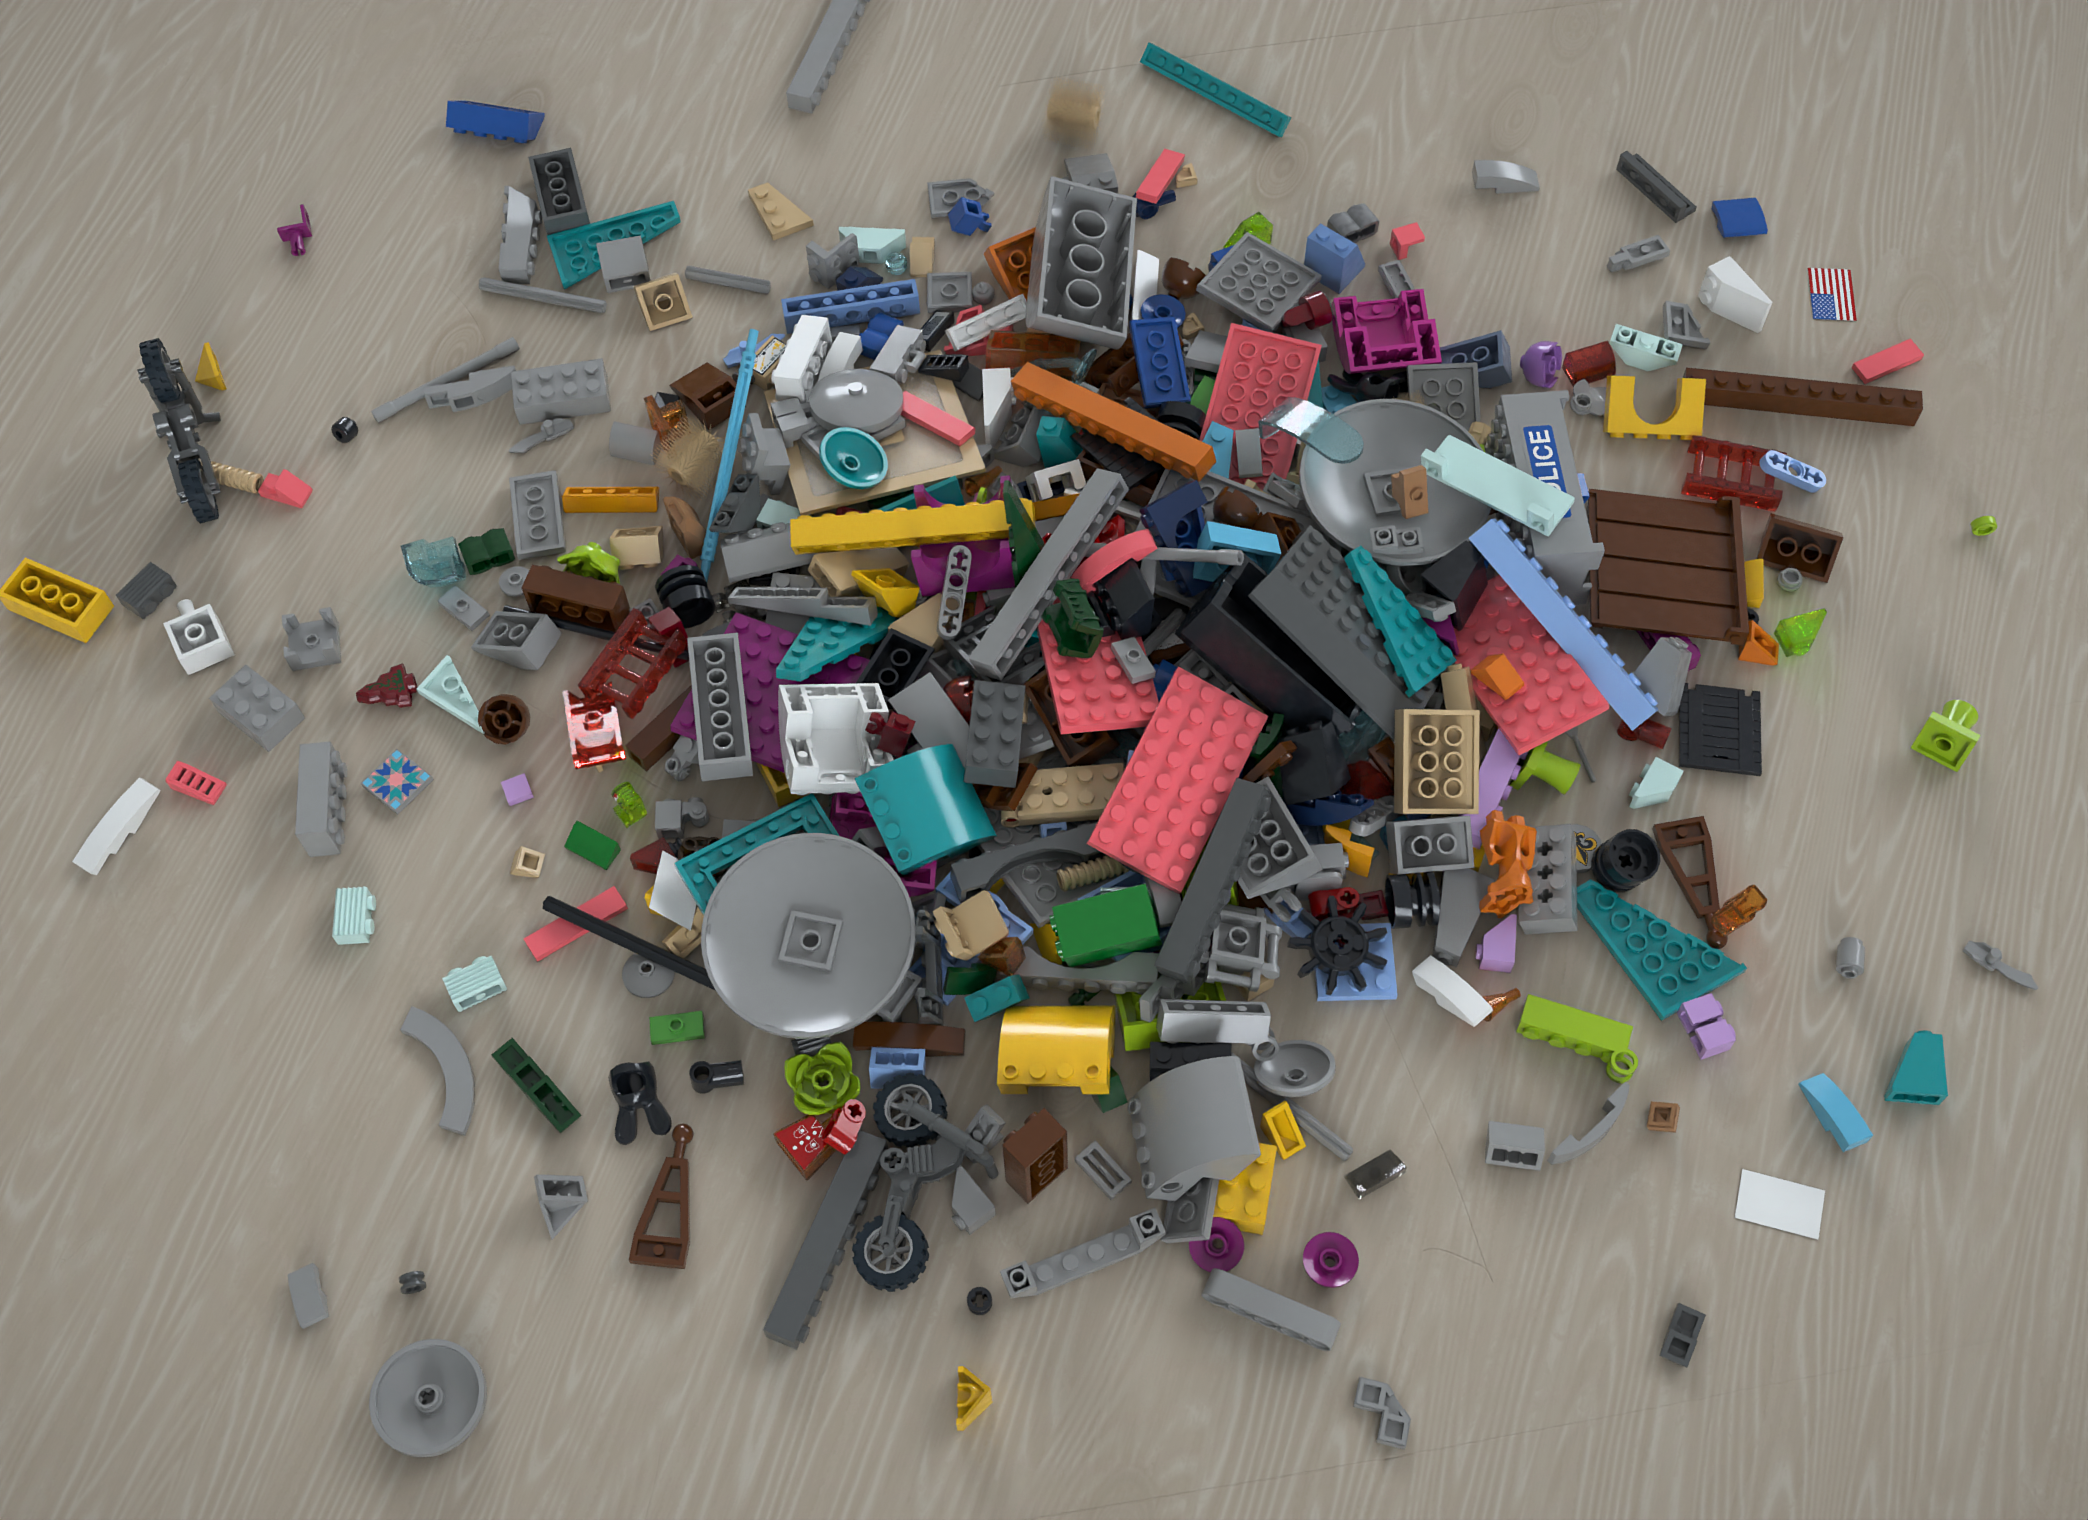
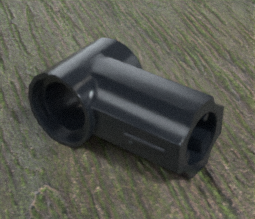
M741 1060L714 1064L699 1061L694 1063L689 1071L692 1088L700 1094L708 1093L713 1088L744 1085ZM699 1075H708V1078L703 1081L696 1079Z

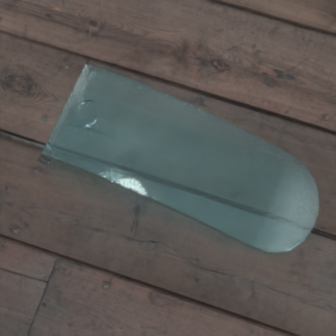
M1288 397L1258 420L1260 438H1268L1281 430L1304 442L1334 463H1351L1357 460L1363 453L1364 442L1357 430L1329 411L1300 398Z

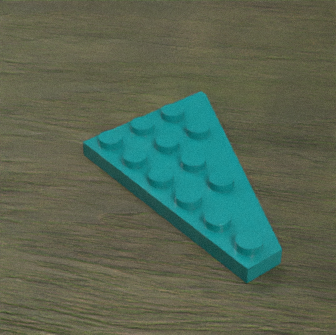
M1360 545L1348 553L1344 560L1352 573L1354 582L1359 583L1365 593L1362 596L1365 606L1373 619L1375 628L1382 631L1386 639L1383 643L1386 652L1394 664L1397 676L1404 678L1408 690L1405 691L1406 695L1411 697L1447 669V666L1452 665L1457 660L1453 656L1452 651L1437 637L1435 630L1428 626L1421 618L1419 611L1406 600L1403 592L1391 582L1388 574L1376 564L1370 552Z
M877 607L878 615L871 626L810 616L776 668V678L801 682L810 675L822 671L823 665L829 662L835 664L847 658L850 654L859 652L860 646L866 643L872 645L884 639L888 634L890 624L899 618L889 615L887 610Z
M1591 879L1577 887V909L1661 1021L1678 1012L1682 1003L1707 995L1741 975L1747 969L1744 963L1739 964L1724 956V952L1711 948L1706 942L1689 933L1687 935L1670 926L1671 923L1657 918L1653 913L1637 904L1632 905L1618 897L1619 894L1604 889L1602 885Z

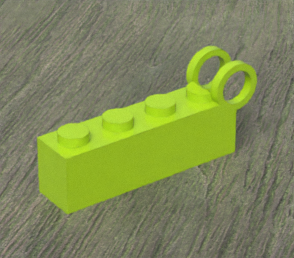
M1528 994L1516 1032L1521 1033L1528 1039L1547 1041L1550 1045L1557 1048L1566 1047L1575 1050L1579 1055H1592L1601 1058L1603 1062L1607 1063V1076L1616 1083L1629 1081L1638 1066L1636 1054L1628 1049L1633 1026ZM1625 1054L1628 1055V1056L1632 1059L1633 1064L1631 1063L1630 1060H1628L1627 1058H1625V1057H1623V1056H1624ZM1615 1062L1624 1063L1628 1070L1619 1068ZM1611 1068H1612L1617 1074L1625 1075L1626 1077H1617V1076H1615V1075L1612 1073Z

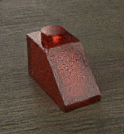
M1360 760L1356 763L1347 764L1352 779L1340 788L1342 794H1360L1364 798L1372 800L1394 795V787L1370 762Z

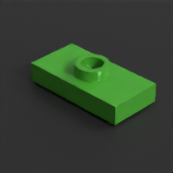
M702 1011L649 1017L652 1045L705 1039L704 1015Z

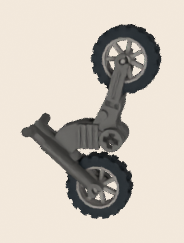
M159 338L141 342L139 344L140 354L145 368L137 369L140 375L139 380L142 384L144 383L151 399L159 412L152 414L157 435L159 438L168 436L167 444L171 452L167 460L181 504L188 502L194 517H196L200 524L218 519V506L214 494L221 493V489L215 477L208 451L205 447L198 444L201 439L199 433H195L194 428H198V425L204 422L221 421L220 413L202 412V405L183 371L179 358L170 360L166 348Z
M906 1073V1076L901 1077V1075L893 1077V1081H887L883 1085L882 1091H878L876 1095L877 1101L873 1103V1110L875 1112L873 1118L880 1132L890 1143L893 1142L898 1147L904 1145L908 1151L903 1153L898 1148H889L882 1154L880 1159L881 1166L891 1179L885 1213L883 1217L878 1215L874 1217V1221L870 1223L868 1221L863 1225L864 1229L857 1233L855 1237L857 1240L856 1244H853L852 1247L854 1253L852 1258L858 1273L869 1285L881 1291L886 1289L888 1292H895V1289L898 1288L901 1290L906 1289L907 1285L911 1282L914 1284L919 1279V1274L924 1273L926 1269L925 1262L929 1260V1253L927 1251L929 1245L921 1229L913 1220H910L911 1211L915 1201L918 1199L922 1184H927V1182L933 1183L934 1181L939 1182L941 1178L953 1173L962 1164L964 1156L983 1165L989 1178L994 1179L999 1174L994 1158L989 1154L987 1147L944 1120L948 1116L946 1110L947 1102L936 1083L932 1079H927L922 1074L916 1076L913 1073ZM909 1094H917V1095H916V1097L913 1099L912 1096H910ZM925 1096L929 1104L920 1105L919 1102ZM904 1098L902 1103L896 1104L899 1099ZM893 1109L901 1111L900 1114L892 1118ZM906 1118L905 1128L896 1125ZM935 1139L937 1142L931 1145L927 1144L926 1141ZM906 1239L908 1240L910 1246L905 1247ZM873 1250L883 1253L872 1261ZM909 1252L908 1258L904 1262L905 1258L903 1254ZM887 1259L885 1271L876 1268L877 1265Z

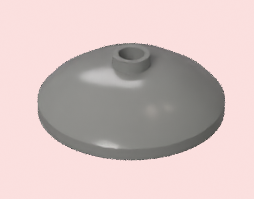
M1291 1040L1278 1043L1279 1052L1275 1058L1269 1061L1256 1059L1254 1065L1255 1078L1259 1085L1265 1090L1283 1097H1303L1316 1093L1330 1083L1336 1071L1335 1059L1332 1053L1320 1044L1305 1040ZM1274 1045L1264 1050L1261 1055L1271 1053Z

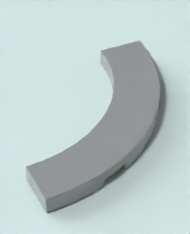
M411 1006L400 1030L402 1033L423 1043L434 1053L445 1077L446 1101L439 1126L466 1136L474 1110L475 1087L469 1058L461 1043L446 1025L427 1012Z

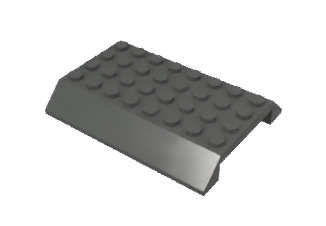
M1310 525L1297 535L1292 541L1293 545L1273 570L1256 585L1248 597L1395 740V710L1424 709L1441 682V674L1411 697L1406 695L1405 691L1408 690L1404 678L1397 676L1394 664L1391 662L1383 645L1386 639L1382 631L1375 628L1373 619L1362 599L1365 593L1361 585L1354 582L1352 573L1341 553L1333 548L1324 539L1323 535Z

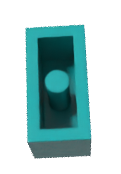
M1020 974L1009 976L964 997L974 1022L985 1020L1006 1010V1008L1030 999Z

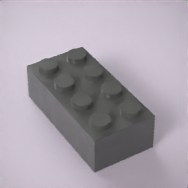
M566 148L528 157L547 235L590 224L572 149Z
M974 681L964 775L965 783L1015 788L1019 764L1025 685Z

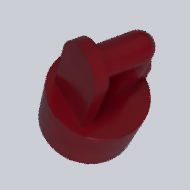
M1316 291L1300 297L1299 306L1287 310L1282 320V325L1286 328L1305 323L1308 329L1314 330L1331 323L1333 310L1326 294Z

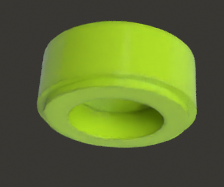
M1993 516L1976 518L1970 524L1972 533L1977 536L1991 534L1997 529L1996 519Z

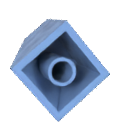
M1321 223L1307 237L1304 265L1322 275L1319 283L1340 294L1365 267V262L1358 245Z

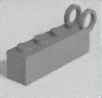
M1160 999L1156 1027L1160 1041L1168 1043L1193 1042L1196 1044L1205 1042L1245 1043L1252 1047L1254 1057L1260 1061L1272 1060L1279 1052L1278 1042L1275 1039L1272 1028L1269 1027L1271 1014L1266 1002ZM1274 1044V1049L1271 1053L1267 1055L1257 1053V1050H1265Z

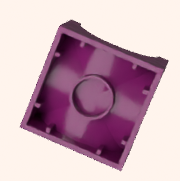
M1010 475L1000 476L998 492L990 500L982 504H989L993 500L1004 501V481L1009 480L1011 482ZM924 484L914 485L917 508L919 506L938 508L944 505L929 495ZM1009 538L920 545L918 550H911V559L922 597L934 596L938 593L942 594L948 555L951 549L957 545H963L971 552L966 592L1015 588L1012 570V548L1015 547L1009 546ZM958 552L954 556L957 558L955 569H960L963 559H966L962 557V553ZM950 576L949 581L951 585L959 587L963 584L960 576Z

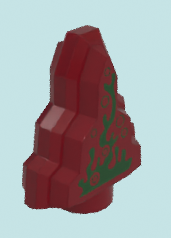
M401 663L391 667L389 672L380 675L376 682L367 684L358 690L356 698L359 703L374 704L382 702L386 706L408 707L412 706V693L418 692V687L414 674H407L404 664Z

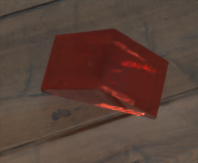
M662 837L632 853L630 861L633 869L657 875L662 850L675 857L665 838Z

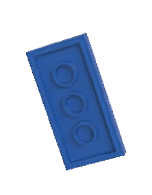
M1175 317L1130 320L1129 328L1144 409L1158 408L1167 401H1179L1190 404L1191 397Z

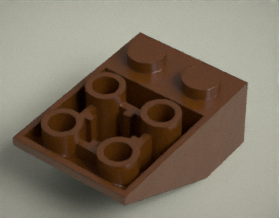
M708 362L669 385L703 425L705 423L707 430H710V425L713 428L730 417L737 383L729 375Z

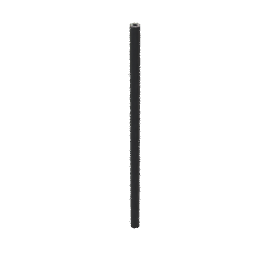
M505 605L503 608V612L536 613ZM548 616L557 628L689 661L688 650Z

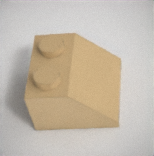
M673 273L633 286L649 331L693 318L679 274Z
M663 526L615 529L609 538L611 555L620 560V569H632L634 565L643 564L645 568L656 567L663 560Z

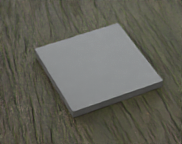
M1246 232L1197 285L1196 291L1258 328L1274 333L1282 324L1284 313L1291 308L1297 307L1300 297L1308 295L1320 282L1322 275Z

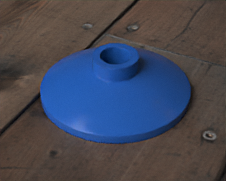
M1153 295L1147 298L1141 306L1142 319L1175 317L1177 328L1185 320L1186 312L1183 304L1169 295Z

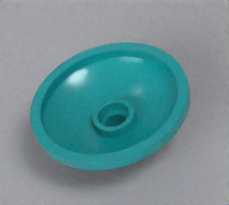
M840 427L828 432L821 441L819 447L821 463L827 473L837 482L854 489H869L878 485L885 477L888 469L887 456L881 445L869 434L855 428Z

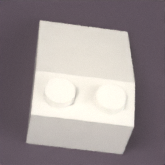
M1730 256L1707 268L1698 294L1700 301L1711 312L1756 333L1761 332L1773 303Z
M1010 368L982 369L985 444H990L993 448L1012 416V405H1016V396L1011 384L1013 377H1010Z

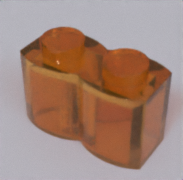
M1750 885L1728 899L1723 907L1712 915L1711 922L1722 936H1728L1752 921L1755 914L1766 906L1767 898L1756 885Z

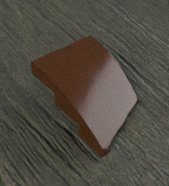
M1019 763L1015 788L974 783L972 785L983 807L1002 811H1015L1038 768L1032 763Z

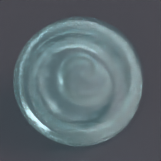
M899 252L889 254L885 261L887 270L894 275L902 274L908 265L907 258Z

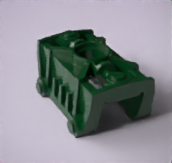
M1079 579L1059 580L1056 582L1053 592L1059 597L1060 603L1046 607L1042 619L1045 623L1049 624L1058 643L1057 651L1059 655L1092 658L1100 644L1104 631L1098 623L1100 619L1095 617L1094 610L1090 607L1087 600V592L1082 590Z

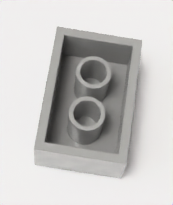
M247 665L243 666L209 698L218 713L268 752L305 719L298 705Z

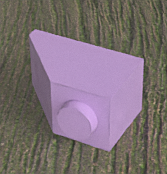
M1511 914L1484 934L1481 944H1476L1475 959L1479 960L1480 970L1511 973L1515 963L1517 915Z

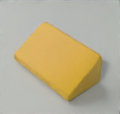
M1763 559L1744 561L1747 607L1760 608L1764 599Z

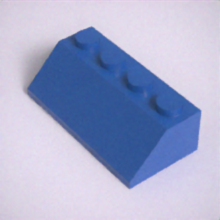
M466 100L447 101L446 127L454 128L453 132L466 134L468 130L474 131V136L487 137V134H493L494 139L507 140V137L514 138V142L527 143V140H535L545 113Z

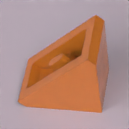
M1753 620L1748 621L1749 634L1744 645H1739L1738 660L1772 666L1778 665L1779 643Z
M1504 654L1488 655L1470 670L1472 675L1504 700L1509 699L1524 686V681Z

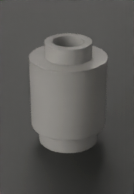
M1846 937L1841 940L1837 947L1836 971L1845 978H1856L1864 972L1865 947L1860 939Z

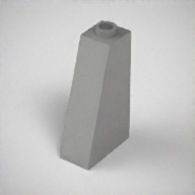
M1469 868L1443 870L1440 886L1439 923L1435 929L1432 957L1437 958L1444 965L1457 967L1482 913L1480 912L1479 902L1488 893L1487 888L1491 883L1495 882V879Z

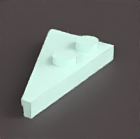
M447 655L418 686L417 691L421 696L484 734L482 727H479L478 724L479 711L450 656Z

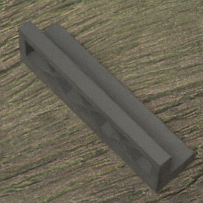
M1628 151L1620 154L1616 170L1675 223L1696 211L1697 206L1637 153L1632 155Z

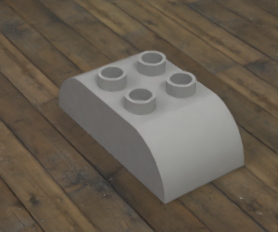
M1053 176L1050 177L1041 204L1033 240L1026 307L1027 328L1116 350L1123 345L1127 338L1137 198Z

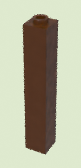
M692 685L625 745L629 758L646 772L670 751L680 738V734L671 731L670 725L690 693Z

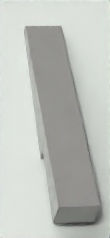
M736 587L728 597L730 604L870 626L878 615L875 597H829L827 588Z

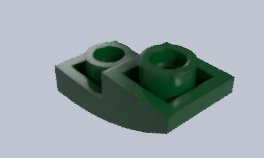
M1274 713L1272 723H1267L1266 733H1259L1258 741L1255 742L1251 751V757L1255 758V766L1277 746V739L1282 736L1284 730V715Z
M971 963L970 968L947 967L943 987L944 994L970 995L994 984L998 969L997 964Z

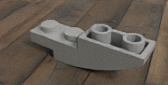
M515 366L471 372L467 381L424 387V396L429 409L451 406L452 411L457 412L477 407L512 389L511 372L516 371Z

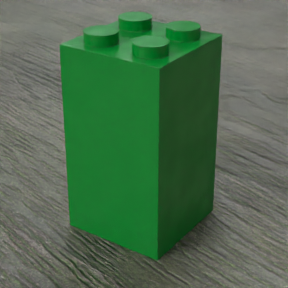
M1146 883L1053 906L1054 915L1049 916L1052 930L1055 931L1056 936H1059V940L1055 941L1058 956L1061 957L1062 962L1066 961L1070 968L1162 945Z

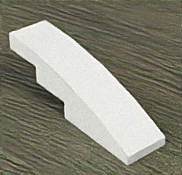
M138 778L104 815L72 862L90 874L97 875L109 854H117L128 833H136L161 790L146 780Z

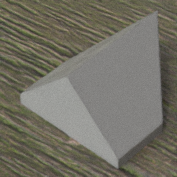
M534 1176L539 1204L552 1240L582 1206L588 1202L583 1176Z

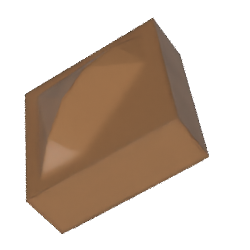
M1651 1101L1647 1121L1648 1130L1676 1133L1680 1111L1679 1105L1676 1103Z

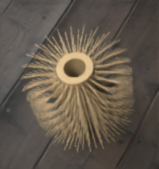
M1071 79L1070 92L1068 86L1064 90L1062 80L1061 84L1059 80V85L1057 81L1058 89L1056 84L1055 88L1058 94L1053 86V97L1050 95L1049 103L1046 105L1048 106L1047 111H1045L1047 112L1046 126L1049 129L1051 140H1054V136L1053 139L1051 137V132L1053 134L1054 131V134L1057 133V136L1058 133L1060 136L1061 132L1062 138L1064 134L1065 141L1066 133L1067 141L1069 140L1068 136L1070 138L1071 135V138L1074 137V140L1075 137L1077 140L1078 136L1079 142L1080 139L1082 142L1083 137L1084 145L1085 140L1087 143V139L1088 142L1090 139L1092 144L1089 134L1094 142V134L1091 133L1094 132L1096 143L1097 126H1099L1100 115H1102V109H1100V101L1102 99L1099 95L1097 84V92L1095 89V93L1093 90V93L1091 91L1092 95H1090L1089 88L1086 89L1085 93L1084 86L1083 91L1082 88L1081 91L1079 88L1078 92L1077 85L1075 89V84Z
M690 425L691 428L687 426L689 429L687 432L682 429L685 434L677 429L683 435H679L681 439L677 437L679 440L677 443L671 440L675 445L673 446L670 443V449L665 447L668 450H664L666 454L663 453L661 455L658 453L662 458L657 457L667 462L665 468L668 470L661 473L668 472L669 478L672 477L677 485L678 483L681 484V488L683 485L684 487L686 485L693 492V489L698 492L697 489L699 487L704 489L701 486H705L703 482L706 483L708 481V483H711L707 478L712 479L707 475H710L717 481L711 473L714 474L713 471L717 473L713 468L714 466L720 467L718 464H720L722 454L719 451L723 448L719 447V443L723 442H718L717 439L720 438H715L710 431L707 432L706 427L702 431L699 425L697 427Z

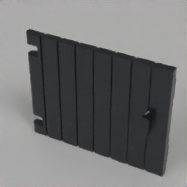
M1131 397L1123 400V403L1126 405L1125 407L1156 420ZM1082 428L1083 435L1075 432L1070 436L1076 444L1093 457L1105 470L1121 474L1129 491L1164 468L1160 463L1153 460L1149 461L1142 455L1134 451L1130 452L1117 443H1110L1104 437L1098 434L1093 435L1085 428Z
M1685 683L1679 706V767L1761 776L1760 691H1752L1751 696H1745L1744 689L1696 684L1695 690L1688 689V683Z

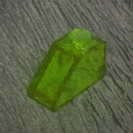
M1257 212L1240 223L1223 249L1235 245L1246 232L1270 244L1273 224L1260 212Z
M1825 608L1779 621L1774 635L1786 657L1792 655L1801 656L1810 650L1826 616L1827 611Z

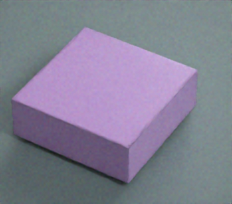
M525 773L501 782L509 806L534 798Z

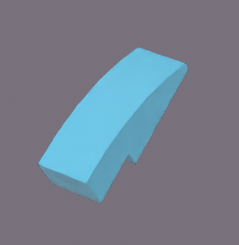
M1824 1073L1799 1083L1801 1090L1826 1132L1831 1131L1843 1152L1863 1145L1872 1138V1132L1854 1105Z

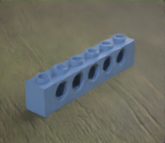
M915 279L781 299L787 334L793 333L794 326L798 324L801 315L826 317L829 321V327L869 322L879 312L893 318L920 314L919 296Z

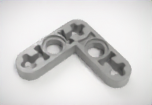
M1355 778L1349 780L1339 789L1342 794H1360L1364 798L1374 800L1373 806L1350 819L1349 830L1355 835H1371L1385 826L1386 822L1393 821L1399 816V813H1394V797Z

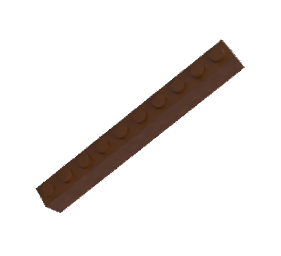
M1686 367L1683 378L1706 379L1704 405L1905 426H1915L1923 411L1922 391L1688 367Z

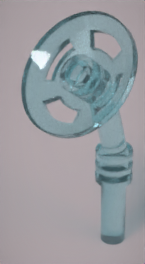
M1091 349L1081 359L1077 357L1075 359L1039 358V360L1035 359L1029 363L1044 370L1047 368L1070 367V370L1073 371L1071 382L1080 386L1095 360L1097 350ZM1023 366L1011 369L1010 377H1014Z

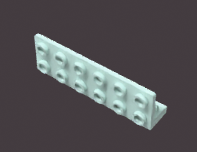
M1451 435L1446 437L1435 452L1425 449L1421 454V465L1426 468L1427 475L1546 536L1551 534L1575 500L1573 496Z

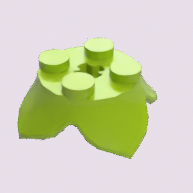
M589 542L587 546H577L572 552L557 558L558 563L566 564L563 572L570 571L576 575L592 576L601 581L620 584L618 576L620 560L601 550V546L595 542Z
M841 1041L826 1044L820 1048L815 1056L797 1054L785 1060V1078L788 1085L794 1091V1104L804 1114H832L836 1109L842 1108L845 1102L850 1099H856L860 1094V1080L852 1073L851 1055ZM824 1080H828L827 1086H819V1082L823 1083Z

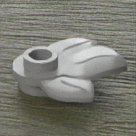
M1585 379L1577 382L1573 388L1574 396L1570 402L1571 409L1580 415L1590 413L1595 416H1604L1606 387L1590 388Z

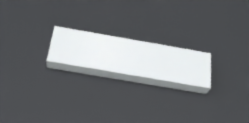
M1023 294L1018 295L945 330L954 351H958L1026 318L1027 301Z

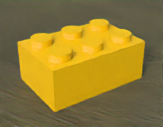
M1259 1143L1261 1155L1231 1181L1219 1179L1213 1217L1232 1221L1240 1231L1263 1235L1277 1146Z

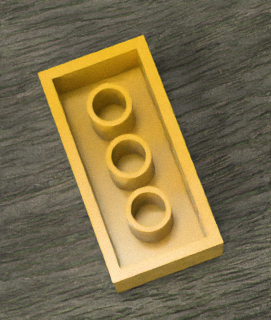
M26 557L0 589V600L8 610L84 643L88 642L114 608L113 603L104 590Z

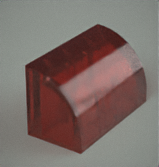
M1604 341L1566 353L1562 369L1574 388V385L1583 379L1589 384L1605 379L1607 376H1614L1616 374V361L1609 342Z

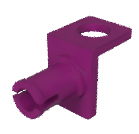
M304 204L300 205L303 223L277 228L282 241H290L291 254L294 256H299L298 250H300L301 256L306 253L303 238L312 236L310 219Z

